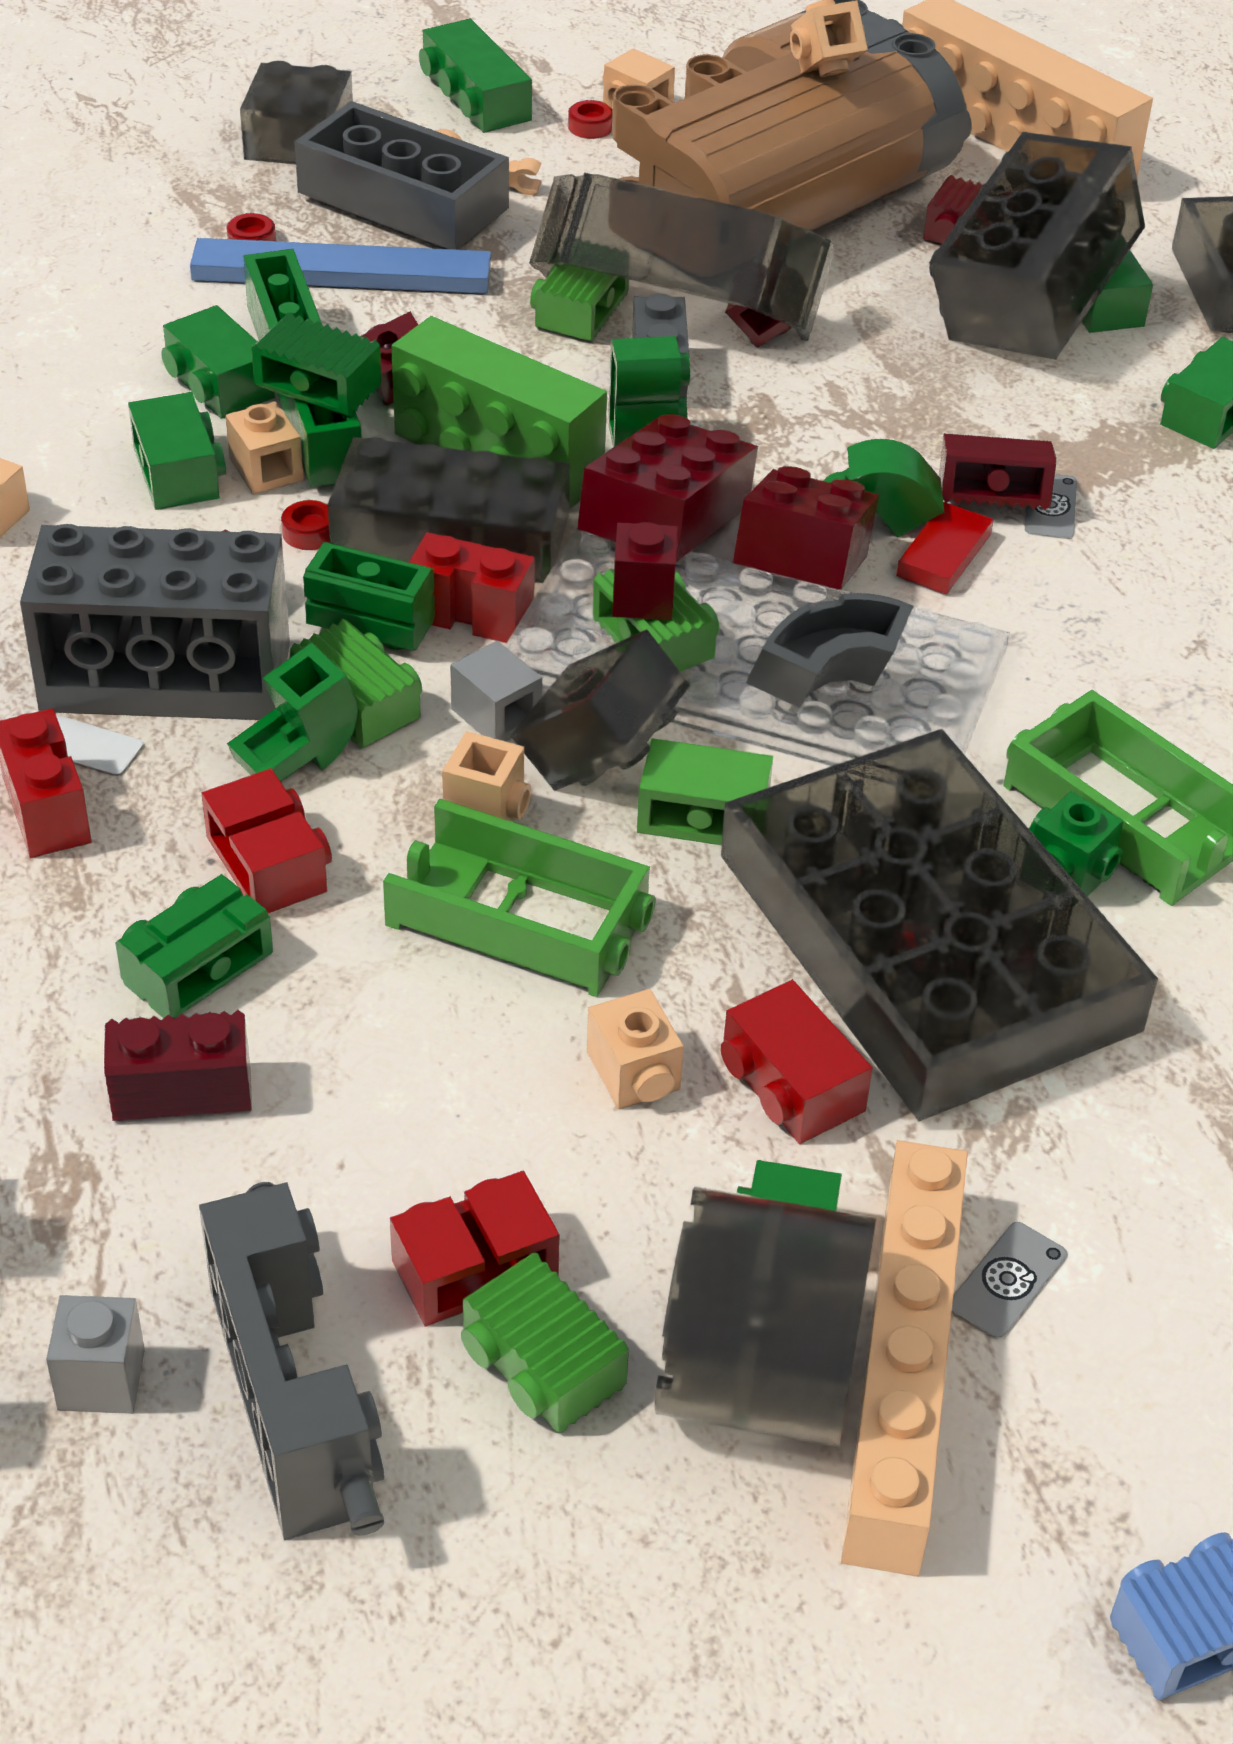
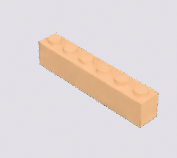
M900 1140L896 1142L887 1194L841 1564L917 1577L920 1574L932 1512L968 1151Z

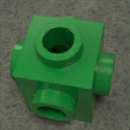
M1070 791L1052 809L1045 807L1040 810L1032 821L1027 834V838L1032 844L1025 877L1078 907L1102 882L1107 881L1117 869L1123 855V850L1118 847L1124 820Z

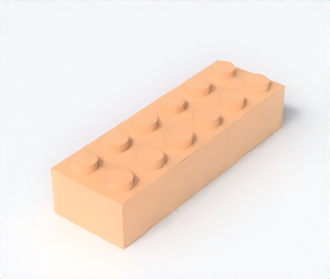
M925 0L904 10L902 22L904 29L909 33L921 34L931 38L936 45L935 49L948 62L958 78L972 121L971 134L1100 201L1106 200L1137 182L1153 102L1152 97L954 0Z

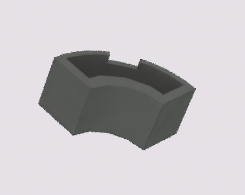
M867 593L842 594L839 600L820 603L812 607L806 604L788 615L774 629L764 644L745 683L798 708L802 706L811 692L830 682L852 680L874 686L892 657L914 606L890 597Z

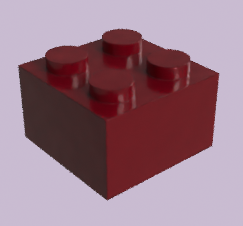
M783 466L778 468V470L772 469L743 500L733 564L842 590L867 558L879 494L864 491L865 487L862 484L852 480L836 479L830 483L813 479L810 472L798 467Z

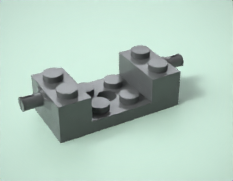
M260 1182L250 1187L246 1193L199 1204L211 1295L283 1539L288 1540L349 1521L354 1535L364 1536L376 1532L384 1525V1517L380 1512L375 1497L373 1483L384 1480V1469L376 1439L382 1437L381 1425L371 1392L366 1391L357 1394L348 1364L298 1377L289 1345L280 1346L278 1340L279 1337L315 1328L312 1298L323 1295V1285L318 1264L313 1254L319 1252L320 1247L310 1209L296 1210L288 1182L278 1185L271 1182Z

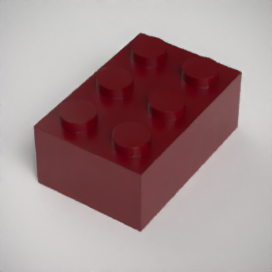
M661 415L584 467L577 529L616 542L617 523L638 524L650 522L657 525L678 526L676 562H678L742 511L743 500L752 491L758 446L741 441L740 437L731 431H710L691 425L689 419L680 415Z

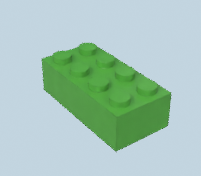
M433 316L428 317L392 344L394 426L396 435L566 512L581 500L584 467L605 454L606 390Z

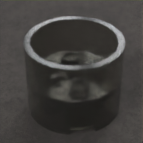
M694 1186L690 1204L694 1205L693 1222H683L662 1337H664L662 1360L666 1361L665 1374L672 1375L673 1378L658 1375L655 1389V1414L839 1448L876 1217Z

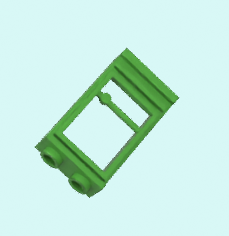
M1094 690L1088 691L1070 704L1064 703L1060 705L1049 718L1031 730H1022L1009 744L1006 752L1008 763L1003 786L1009 791L1017 788L1021 794L1042 809L1045 807L1052 809L1065 795L1072 791L1123 819L1124 822L1118 847L1123 850V855L1119 864L1136 876L1142 877L1150 886L1153 885L1160 890L1159 898L1170 906H1173L1233 862V784ZM1091 752L1158 799L1132 816L1066 768ZM1168 805L1190 821L1164 838L1143 822Z
M439 799L434 806L435 843L429 850L428 844L415 840L407 854V878L388 873L383 880L385 926L400 930L404 925L416 929L418 932L431 934L436 938L583 988L587 987L588 995L598 997L611 974L619 976L623 971L630 952L631 938L636 930L644 932L647 929L656 903V897L648 894L650 866L443 799ZM487 871L515 879L508 883V893L498 909L470 900V897ZM526 884L609 910L593 940L509 913L515 901L526 896Z

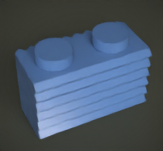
M1226 1532L1206 1538L1193 1548L1189 1557L1184 1556L1177 1563L1170 1562L1164 1566L1160 1560H1150L1132 1569L1121 1580L1110 1615L1112 1628L1118 1631L1120 1641L1127 1645L1129 1655L1135 1658L1137 1669L1143 1672L1145 1682L1152 1686L1154 1697L1159 1700L1233 1670V1539Z

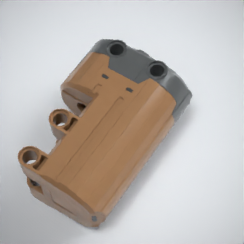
M834 0V1H835V4H838V3H844V2H850V1H856V0ZM857 0L868 50L848 64L849 70L845 73L824 78L820 77L819 71L801 74L799 60L793 56L791 51L790 33L792 31L791 24L806 13V10L734 40L725 50L722 57L702 54L690 58L686 64L685 98L676 103L646 86H622L616 89L613 94L612 138L617 142V148L640 162L639 177L618 178L610 185L609 228L613 233L636 248L655 253L665 261H670L681 270L693 276L715 277L950 165L958 153H960L964 141L970 136L972 130V121L958 78L948 62L935 49L936 45L931 38L921 34L909 33L897 20H887L877 13L869 11L863 1Z

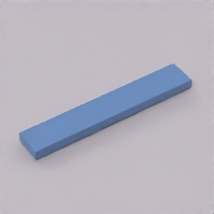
M197 238L190 263L191 280L245 283L243 255L294 249L308 286L485 294L488 293L491 251Z

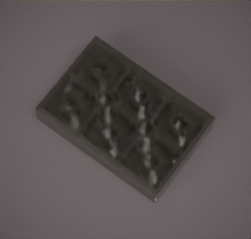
M942 728L725 802L721 858L918 1122L1144 1032L1158 977Z

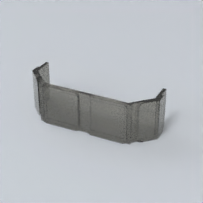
M584 172V175L574 176L573 174L554 176L529 264L534 269L539 270L545 278L550 274L552 266L571 265L750 308L793 327L801 340L808 341L833 260L834 245L831 240L808 229L797 227L784 221L781 217L772 216L764 212L704 198L689 197L652 186Z

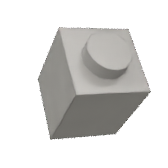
M498 640L450 665L451 709L481 735L506 742L542 722V676Z
M59 1296L46 1358L58 1411L134 1413L145 1352L136 1298Z

